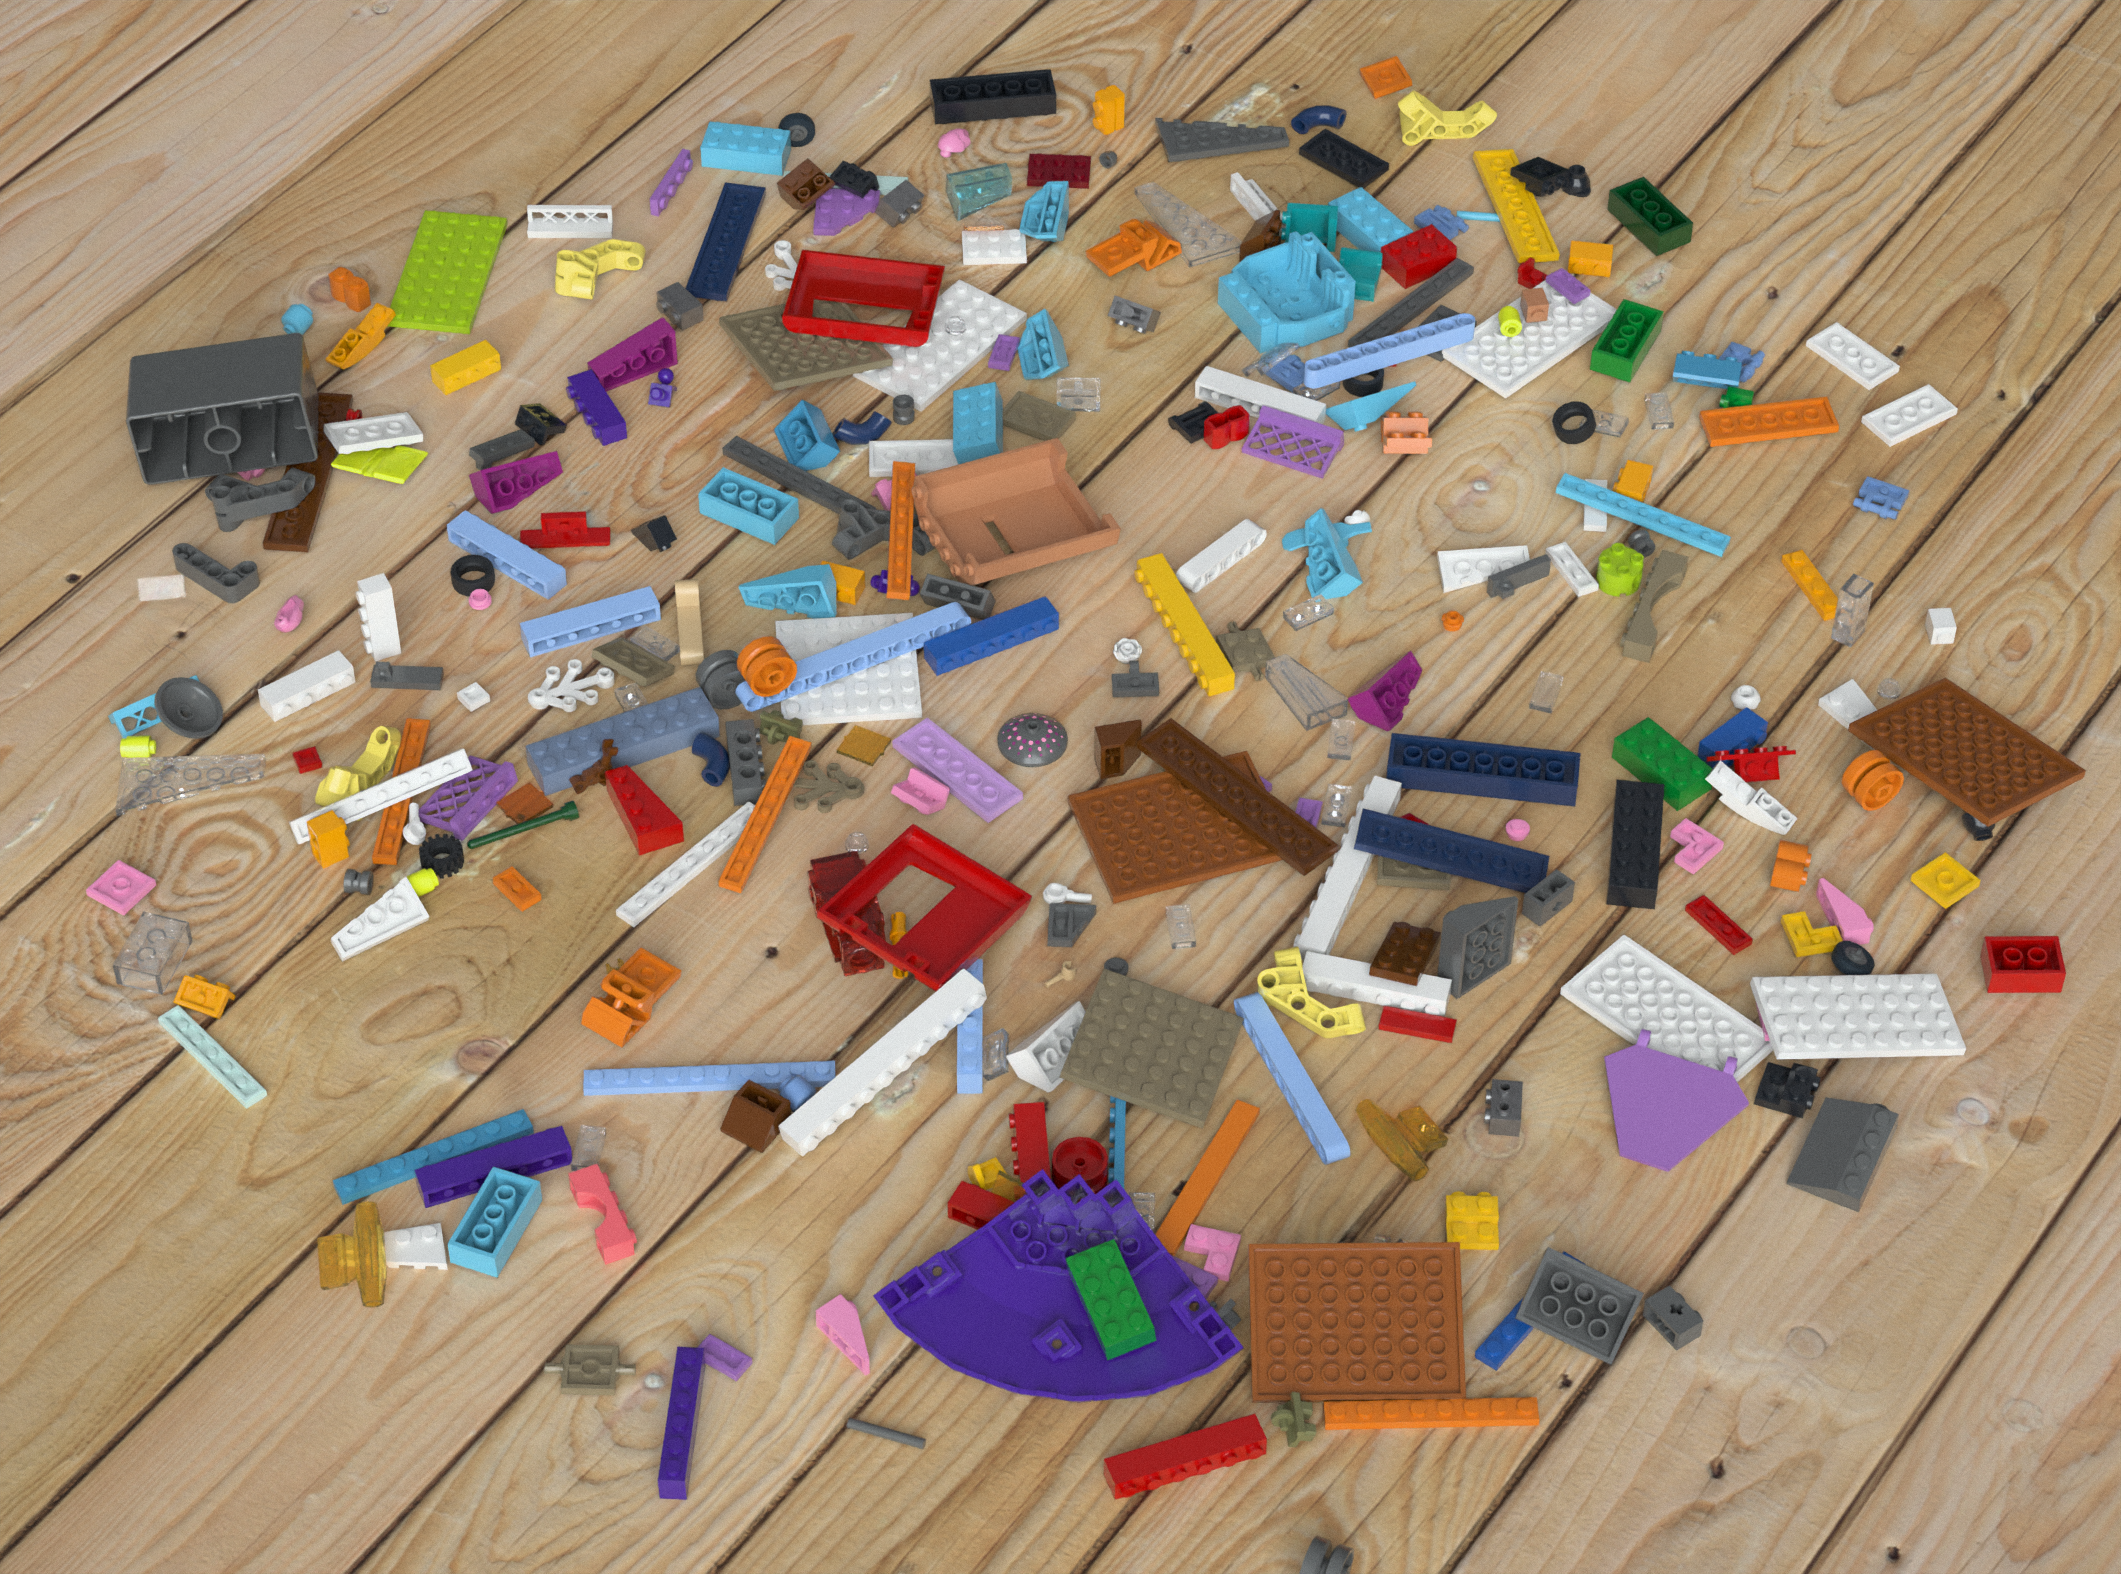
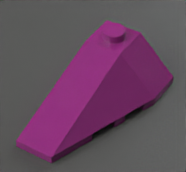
M554 451L483 469L470 474L469 477L475 497L493 514L514 508L522 500L563 473L558 453Z
M1409 651L1359 687L1347 700L1359 719L1385 731H1390L1402 720L1404 715L1402 711L1404 706L1408 705L1410 701L1408 698L1411 690L1415 689L1422 673V668L1412 651Z

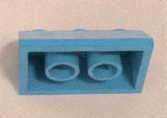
M1682 351V354L1677 353L1673 382L1728 389V386L1738 388L1742 363L1733 357H1725V360L1716 359L1717 356L1712 354H1704L1703 357L1695 356L1694 352Z
M801 400L774 429L788 462L804 471L826 467L840 453V449L821 409L804 400Z

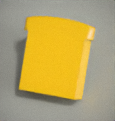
M996 1157L980 1164L975 1163L968 1166L967 1173L971 1183L978 1185L984 1190L1008 1181V1174Z

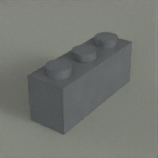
M928 573L920 591V596L926 605L939 608L953 602H958L970 617L981 620L990 617L996 602L990 590Z

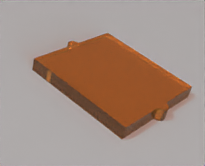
M963 225V230H1004V225Z
M530 782L496 802V805L506 814V818H511L516 824L534 819L554 807L553 803L544 796V792L536 789Z

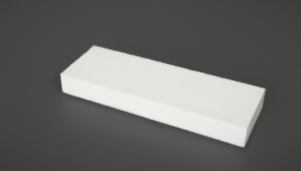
M1585 479V481L1607 489V480ZM1584 504V531L1606 532L1607 513Z
M1566 542L1546 548L1545 554L1548 555L1553 565L1578 597L1598 591L1599 584Z

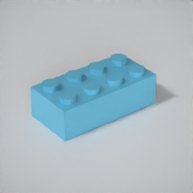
M709 122L700 147L702 167L783 176L791 152L790 130Z
M1362 187L1328 202V205L1338 206L1337 231L1359 250L1381 253L1382 246L1413 233L1412 229Z
M996 382L953 391V452L958 464L1003 453V400Z
M724 467L698 493L700 514L773 545L799 519L798 498Z
M493 1167L448 1242L450 1263L498 1278L542 1202L540 1181Z

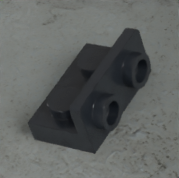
M842 161L829 177L835 182V186L861 198H864L870 189L877 191L880 188L877 176L873 172L865 171L856 164H850L846 161Z
M541 403L520 405L515 420V425L534 438L535 442L539 445H545L548 435L565 433L567 427L564 422Z

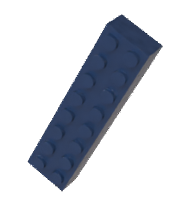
M1392 733L1386 779L1402 783L1401 788L1575 807L1581 753Z

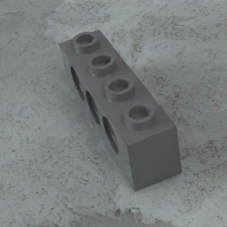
M754 719L726 721L734 806L745 805L748 801L756 804L766 785V780H761V776H765L764 764L758 760L762 759V747L756 744V742H760L759 728H754Z

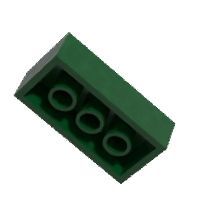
M1644 176L1609 191L1607 210L1656 256L1691 242L1693 222Z

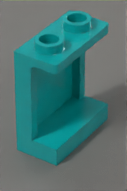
M1288 203L1287 211H1283L1282 224H1286V228L1282 227L1281 240L1289 243V234L1295 231L1300 235L1312 232L1321 243H1327L1329 252H1335L1338 206Z
M1341 248L1339 263L1355 280L1354 299L1374 302L1382 270V253Z

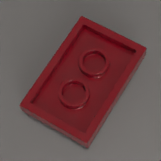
M1029 153L1027 186L1043 187L1047 182L1068 181L1069 188L1089 189L1091 156Z

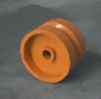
M772 636L761 637L745 646L737 659V669L752 691L761 697H769L782 692L793 682L797 674L796 663L780 640Z
M1870 750L1861 754L1847 767L1841 783L1843 788L1851 796L1855 797L1856 802L1863 809L1873 811L1885 806L1899 793L1903 785L1904 776L1895 765L1890 763V760L1881 751Z

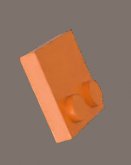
M1397 56L1359 69L1362 79L1375 99L1412 86V79Z

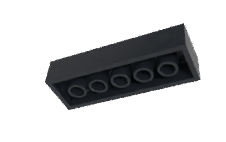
M1051 69L929 80L930 102L935 124L1056 114V90Z
M1618 779L1616 781L1606 905L1655 910L1658 891L1664 784Z

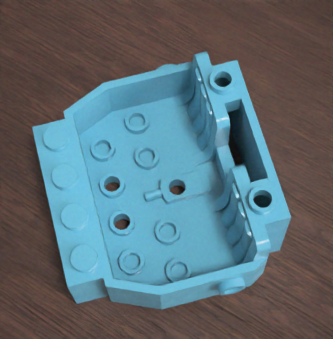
M1297 231L1289 234V243L1286 242L1246 256L1231 270L1230 274L1219 277L1218 305L1260 354L1281 347H1304L1344 332L1348 327V322L1353 320L1355 280L1312 232L1300 235Z

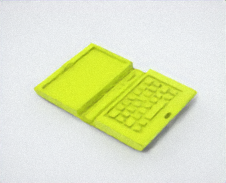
M397 445L395 448L383 447L370 451L362 450L350 454H339L331 465L341 470L403 484L426 458L428 452Z

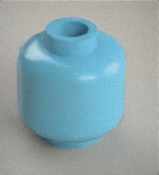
M304 304L291 305L281 318V322L284 325L283 330L287 334L300 333L304 335L313 323L312 311Z

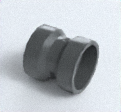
M906 394L896 396L893 399L894 422L899 425L911 424L915 419L913 410L914 399Z
M347 869L343 883L344 892L354 893L358 891L363 895H370L373 888V872L363 871L361 873L357 872L356 869Z

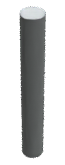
M849 1418L847 1422V1428L919 1449H924L926 1439L854 1418Z

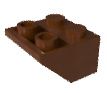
M809 158L777 182L780 197L793 209L798 210L806 209L835 186V182Z
M1275 210L1255 221L1240 244V262L1246 256L1280 245L1281 236H1279V231L1282 227L1280 210Z
M1141 719L1095 727L1094 760L1100 779L1124 776L1141 756V751L1137 749V741L1141 739L1142 733Z
M748 1079L734 1095L720 1131L763 1153L779 1135L780 1130L778 1126L791 1115L790 1100Z

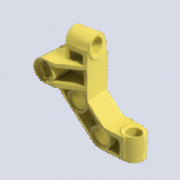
M1415 90L1398 101L1402 139L1409 146L1416 145L1423 139L1472 138L1491 125L1497 117V112L1484 101L1476 102L1464 111H1442Z
M611 239L579 252L561 250L557 253L555 291L564 296L593 300L598 275L615 268L631 271L639 270L643 265L645 248L637 242Z
M377 727L371 734L365 752L352 767H330L328 775L319 784L315 797L316 804L325 807L379 784L394 764L401 743L399 730L395 727ZM386 732H387V734H388V740H387V741H385V739H384V736H385V733H386Z
M1298 946L1274 951L1276 968L1266 969L1258 976V992L1263 997L1267 1006L1275 1007L1324 1038L1353 1035L1366 1030L1360 1004H1349L1329 1009L1308 996ZM1296 1002H1301L1305 1007L1301 1010H1296L1292 1005ZM1326 1020L1334 1022V1026L1331 1028H1325L1321 1024Z

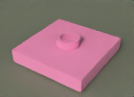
M118 860L88 887L86 892L87 896L125 915L156 886V881Z

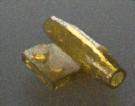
M1371 1099L1361 1101L1355 1109L1368 1136L1388 1160L1413 1181L1423 1179L1429 1171L1420 1151L1427 1153L1447 1145L1448 1138L1421 1106L1399 1112L1395 1119Z
M370 1201L361 1202L356 1205L353 1237L340 1233L317 1238L320 1288L329 1290L349 1286L356 1279L363 1306L372 1308L382 1306L385 1299L387 1280L385 1236L377 1203Z

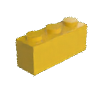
M485 339L430 365L432 382L445 395H448L501 370L500 354Z

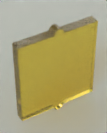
M855 725L850 733L844 736V741L837 748V753L873 767L880 756H884V751L891 743V738Z
M1001 1170L998 1172L991 1191L992 1193L1014 1202L1026 1195L1022 1187L1023 1182L1020 1179H1015Z

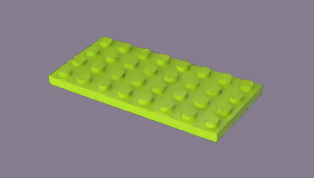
M425 210L390 305L396 316L387 327L470 334L508 225L507 218Z

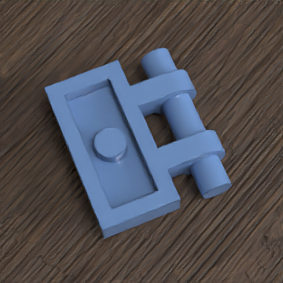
M1440 205L1435 206L1434 211L1429 208L1414 217V224L1421 229L1432 224L1449 240L1456 237L1459 230L1465 233L1469 229V226L1464 223L1462 218L1459 216L1455 217L1448 208H1442Z
M1731 342L1719 359L1725 360V357L1737 358L1738 362L1742 363L1740 381L1746 382L1747 379H1751L1755 374V369L1762 365L1765 354L1762 351H1758L1756 354L1751 355V348Z
M1286 352L1283 355V359L1278 356L1263 366L1264 374L1293 394L1305 387V364L1301 362L1298 356Z
M1867 476L1859 490V497L1865 499L1856 497L1853 506L1861 508V511L1866 513L1870 511L1879 514L1884 519L1891 518L1896 520L1898 511L1892 508L1902 509L1908 498L1909 490ZM1874 501V502L1883 504V506L1878 505V504H1875V503H1872V502Z

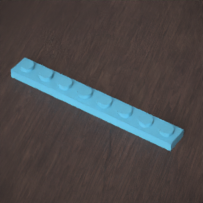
M1564 473L1556 487L1555 493L1720 557L1723 556L1730 543L1731 537L1567 473Z

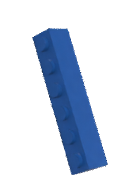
M1044 596L924 642V659L936 676L950 672L956 668L1058 630L1059 613L1048 598Z

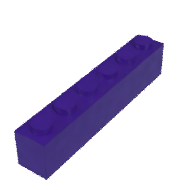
M558 1126L509 1142L499 1143L489 1148L476 1150L459 1157L449 1158L439 1163L426 1165L414 1170L424 1206L429 1208L478 1193L493 1167L525 1177H531L573 1164L571 1146L562 1126Z
M677 1346L658 1475L660 1499L687 1500L706 1368L704 1348Z

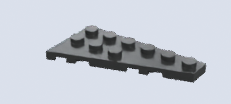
M1155 118V125L1168 162L1289 147V138L1284 127L1258 126L1257 128H1246V124H1238V127L1227 126V123L1194 121L1191 124L1181 123V119H1174L1173 122L1162 121L1163 118Z

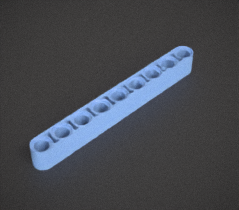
M1468 313L1458 314L1310 359L1305 363L1304 385L1309 388L1323 387L1469 342L1474 338L1475 317Z
M1255 992L1234 999V1008L1237 1016L1244 1018L1243 1027L1322 1162L1327 1165L1350 1157V1147L1345 1136L1261 994Z

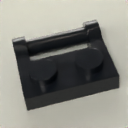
M1203 401L1192 410L1179 416L1174 415L1168 418V423L1173 430L1176 429L1192 444L1204 438V421L1209 416L1218 412L1207 401Z

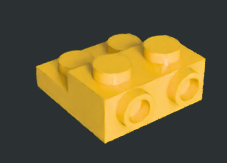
M1460 1191L1446 1195V1242H1460V1249L1498 1250V1196H1492L1488 1192H1480L1477 1196H1466L1465 1193Z

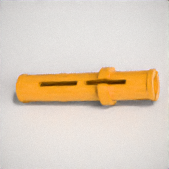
M895 912V915L891 914L892 928L889 938L892 940V945L908 932L906 931V915L903 912ZM893 966L892 974L897 979H903L904 976H908V971L904 972L903 976V971Z

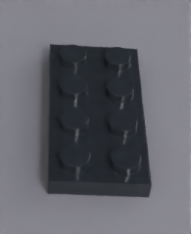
M1327 129L1321 131L1299 148V155L1363 189L1389 170L1388 162Z

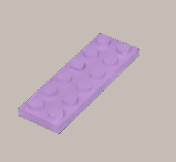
M929 718L924 719L892 741L894 749L924 773L950 788L949 792L987 823L1023 800L1022 791Z

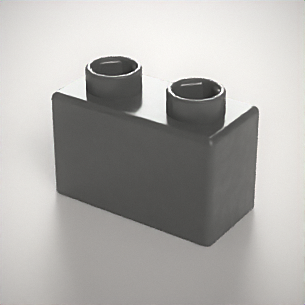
M291 333L138 355L131 358L126 424L144 483L153 485L219 474H230L312 462L318 458L319 396L302 334Z

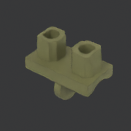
M773 710L771 713L763 711L760 714L761 726L759 731L761 734L768 736V743L774 745L778 740L786 743L789 736L800 739L803 727L801 719L795 717L791 720L784 719L782 712Z
M1291 1392L1290 1401L1284 1405L1277 1406V1411L1271 1415V1422L1274 1426L1280 1427L1281 1431H1286L1288 1447L1296 1448L1300 1441H1312L1317 1431L1315 1424L1304 1422V1420H1309L1312 1416V1402L1302 1401L1299 1392Z

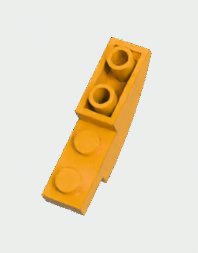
M376 303L355 330L350 328L326 357V362L341 369H346L365 358L386 336L384 330L396 316L394 310Z

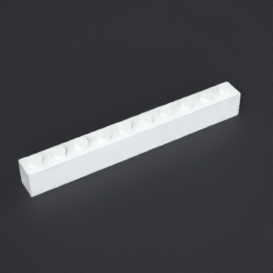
M1374 776L1371 784L1366 785L1363 794L1364 799L1363 801L1359 800L1357 804L1356 817H1351L1348 826L1349 832L1343 834L1341 849L1334 854L1333 866H1329L1325 875L1326 882L1325 884H1320L1317 893L1318 899L1317 901H1312L1309 911L1310 916L1309 918H1304L1301 929L1302 933L1301 935L1297 934L1294 947H1299L1302 961H1304L1307 951L1330 955L1375 854L1354 849L1362 809L1393 816L1400 801L1402 783Z
M963 968L778 1126L782 1139L802 1157L807 1152L814 1150L821 1140L827 1135L834 1133L841 1123L846 1119H850L862 1105L870 1102L874 1095L883 1087L889 1086L897 1075L902 1071H906L917 1058L925 1055L938 1040L945 1038L948 1032L957 1024H961L973 1010L980 1008L987 999L984 985Z

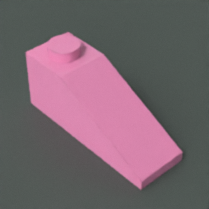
M1824 878L1819 879L1816 896L1830 926H1837L1843 941H1851L1858 945L1869 943L1874 927L1872 920L1867 917L1864 909Z
M840 1294L816 1310V1326L866 1376L870 1373L869 1355L858 1317V1310L852 1301H847Z

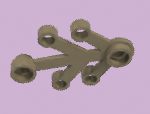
M808 760L804 763V773L808 776H813L816 780L797 778L793 786L813 789L794 798V806L797 810L807 809L810 801L830 791L836 792L829 797H822L818 800V810L821 813L830 812L833 804L845 798L857 799L864 794V784L856 777L848 778L841 770L839 764H829L826 776L814 760ZM829 778L837 779L840 783L832 782Z

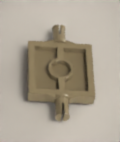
M1233 621V624L1232 622L1228 623L1227 628L1230 633L1217 635L1216 643L1234 672H1252L1256 681L1263 680L1264 674L1261 669L1275 666L1276 658L1260 628L1241 631L1236 622Z
M566 1344L565 1356L561 1363L545 1362L544 1372L545 1374L561 1375V1394L615 1395L616 1382L619 1376H635L636 1364H620L619 1346Z

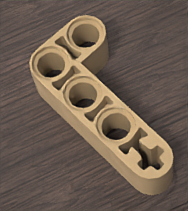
M698 579L675 580L681 666L700 665L704 660Z

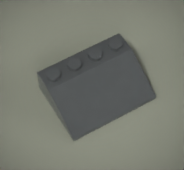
M1516 896L1461 905L1454 911H1449L1443 917L1437 977L1452 980L1450 994L1456 999L1511 964L1518 898Z
M1826 1097L1787 1180V1185L1859 1212L1895 1134L1899 1114L1873 1104Z
M1548 1247L1543 1252L1515 1319L1612 1365L1644 1293Z

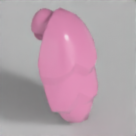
M954 129L943 134L938 142V148L941 149L940 155L948 158L951 156V152L964 151L971 144L969 132L966 129Z
M294 595L280 608L274 621V625L279 631L286 633L298 627L302 620L304 607L302 599Z

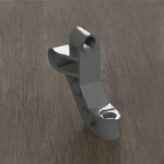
M291 468L281 480L256 486L224 474H219L205 489V494L213 502L219 529L223 532H231L237 529L245 519L295 508L314 488L315 476L305 471Z
M854 499L844 500L840 506L837 534L833 538L832 545L848 560H851L881 541H889L890 511L867 509ZM913 513L912 549L923 556L936 547L932 546L928 535L920 528L918 515Z

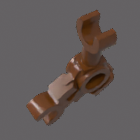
M613 739L603 740V756L601 760L596 761L592 768L584 770L582 775H575L569 779L576 794L583 793L589 785L599 783L606 786L605 771L613 769L611 758L618 754V747H612Z

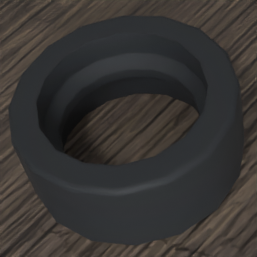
M1381 368L1365 373L1374 377L1373 380L1360 381L1352 377L1343 380V386L1347 392L1357 397L1378 393L1383 388L1384 369Z
M1572 401L1565 403L1553 415V427L1557 437L1562 442L1567 444L1582 443L1595 432L1596 421L1593 411L1583 402ZM1583 416L1587 418L1586 422L1577 429L1566 430L1562 428L1563 423L1570 417Z
M467 555L456 560L451 567V580L454 590L464 596H470L476 589L490 591L495 583L492 562L481 555ZM471 571L485 573L483 577L476 580L461 578L463 574Z

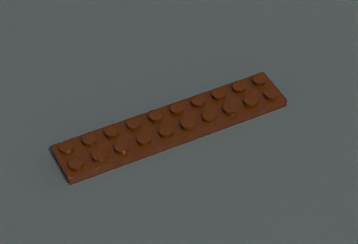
M318 392V458L312 462L287 465L284 472L285 475L291 468H296L313 474L315 476L314 488L295 508L271 514L263 540V548L265 550L309 551L334 468L331 463L338 454L324 433V424L346 421L347 411L353 404L352 394Z
M1172 718L1137 741V749L1303 876L1338 852L1339 845Z

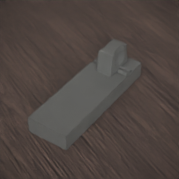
M520 429L471 447L469 456L476 460L477 469L491 468L493 462L533 448L535 439Z
M1545 554L1488 576V595L1491 598L1499 596L1505 599L1513 596L1516 588L1549 576L1551 559Z
M376 661L370 680L371 688L441 690L444 672L443 667L394 666L390 662Z

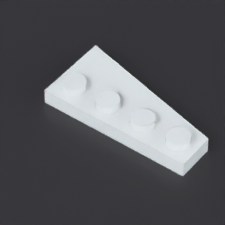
M1527 545L1438 551L1437 560L1443 593L1488 581V576L1529 561Z
M1854 679L1820 698L1818 706L1847 729L1850 723L1877 711Z
M404 877L393 889L387 891L376 903L370 905L364 913L353 919L331 938V943L343 962L428 921L429 915L407 877Z
M441 1223L337 1240L341 1267H375L377 1264L388 1265L389 1268L410 1265L414 1266L415 1269H426V1266H438L439 1270H448Z

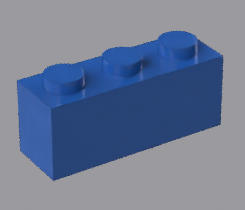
M1746 707L1699 742L1697 756L1713 769L1719 761H1707V757L1715 756V751L1729 750V755H1734V750L1748 749L1750 751L1751 748L1761 744L1766 739L1768 722ZM1734 759L1720 760L1728 767L1734 763Z

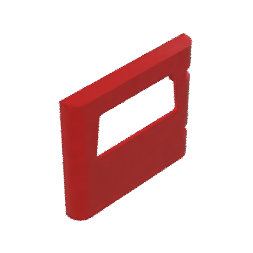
M802 250L782 315L783 325L793 333L913 347L922 346L929 337L945 266ZM814 300H825L911 310L913 312L906 327H896L813 317Z
M912 824L818 910L817 918L840 933L846 932L850 934L853 941L901 971L913 973L917 981L936 992L963 968L967 970L1023 916L1031 902L1032 895L917 825ZM909 865L955 887L894 945L887 943L868 928V923L855 916Z

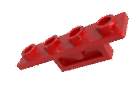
M586 511L541 513L542 529L520 531V543L528 545L531 549L609 546L611 539L610 527L588 528Z
M1787 746L1773 747V752H1768V747L1753 748L1754 753H1749L1748 749L1734 750V755H1729V750L1715 751V756L1707 757V761L1734 759L1735 773L1745 782L1779 780L1778 756L1795 755L1796 750H1787Z

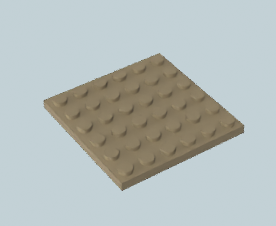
M814 300L813 317L861 322L845 303ZM786 304L719 318V325L774 391L794 386H803L813 382H822L832 378H841L846 375L882 369L893 365L892 356L878 342L793 333L787 330L782 322V315Z
M1104 968L1059 1078L1203 1129L1244 1018Z

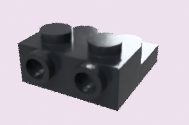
M1536 157L1512 167L1510 176L1517 178L1521 182H1526L1525 190L1532 192L1535 196L1543 197L1546 194L1552 195L1554 191L1560 188L1566 189L1569 185L1570 170L1541 157Z
M1768 1062L1755 1097L1754 1105L1803 1119L1806 1109L1811 1110L1815 1096L1811 1095L1812 1091L1817 1092L1821 1077L1817 1076L1818 1069L1798 1063H1793L1792 1068Z

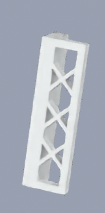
M1238 172L1231 174L1230 191L1255 221L1278 210L1253 179L1245 181Z
M612 205L527 206L528 238H612ZM533 212H541L545 216L543 218H533ZM562 212L566 216L564 218H557L554 214ZM578 212L584 213L587 216L585 218H578L575 214ZM607 213L608 218H599L596 214Z

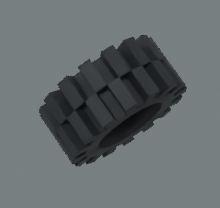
M436 834L435 839L430 836L427 838L428 842L425 840L422 842V846L419 848L422 869L425 868L427 870L431 868L436 876L439 875L440 879H444L446 874L448 878L452 877V872L457 874L459 869H462L464 863L463 848L459 839L455 840V836L451 835L448 838V834H443V837ZM438 854H449L446 858H434Z

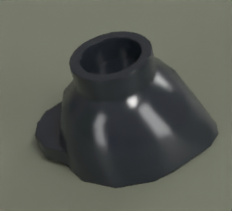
M1581 165L1570 166L1569 185L1566 189H1562V191L1577 197L1589 196L1591 193L1590 179L1585 172V168Z
M1969 813L1961 816L1964 827L1968 833L1973 835L1975 841H1985L1993 837L1992 830L1995 828V824L1988 827Z

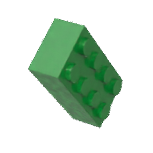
M1623 299L1592 350L1590 370L1631 382L1661 332L1664 311Z
M1647 717L1614 738L1612 758L1641 782L1664 784L1663 800L1676 811L1681 810L1712 790V785L1705 780L1712 771V768L1651 718Z
M1114 1239L1065 1258L1068 1273L1107 1360L1156 1341L1155 1328Z

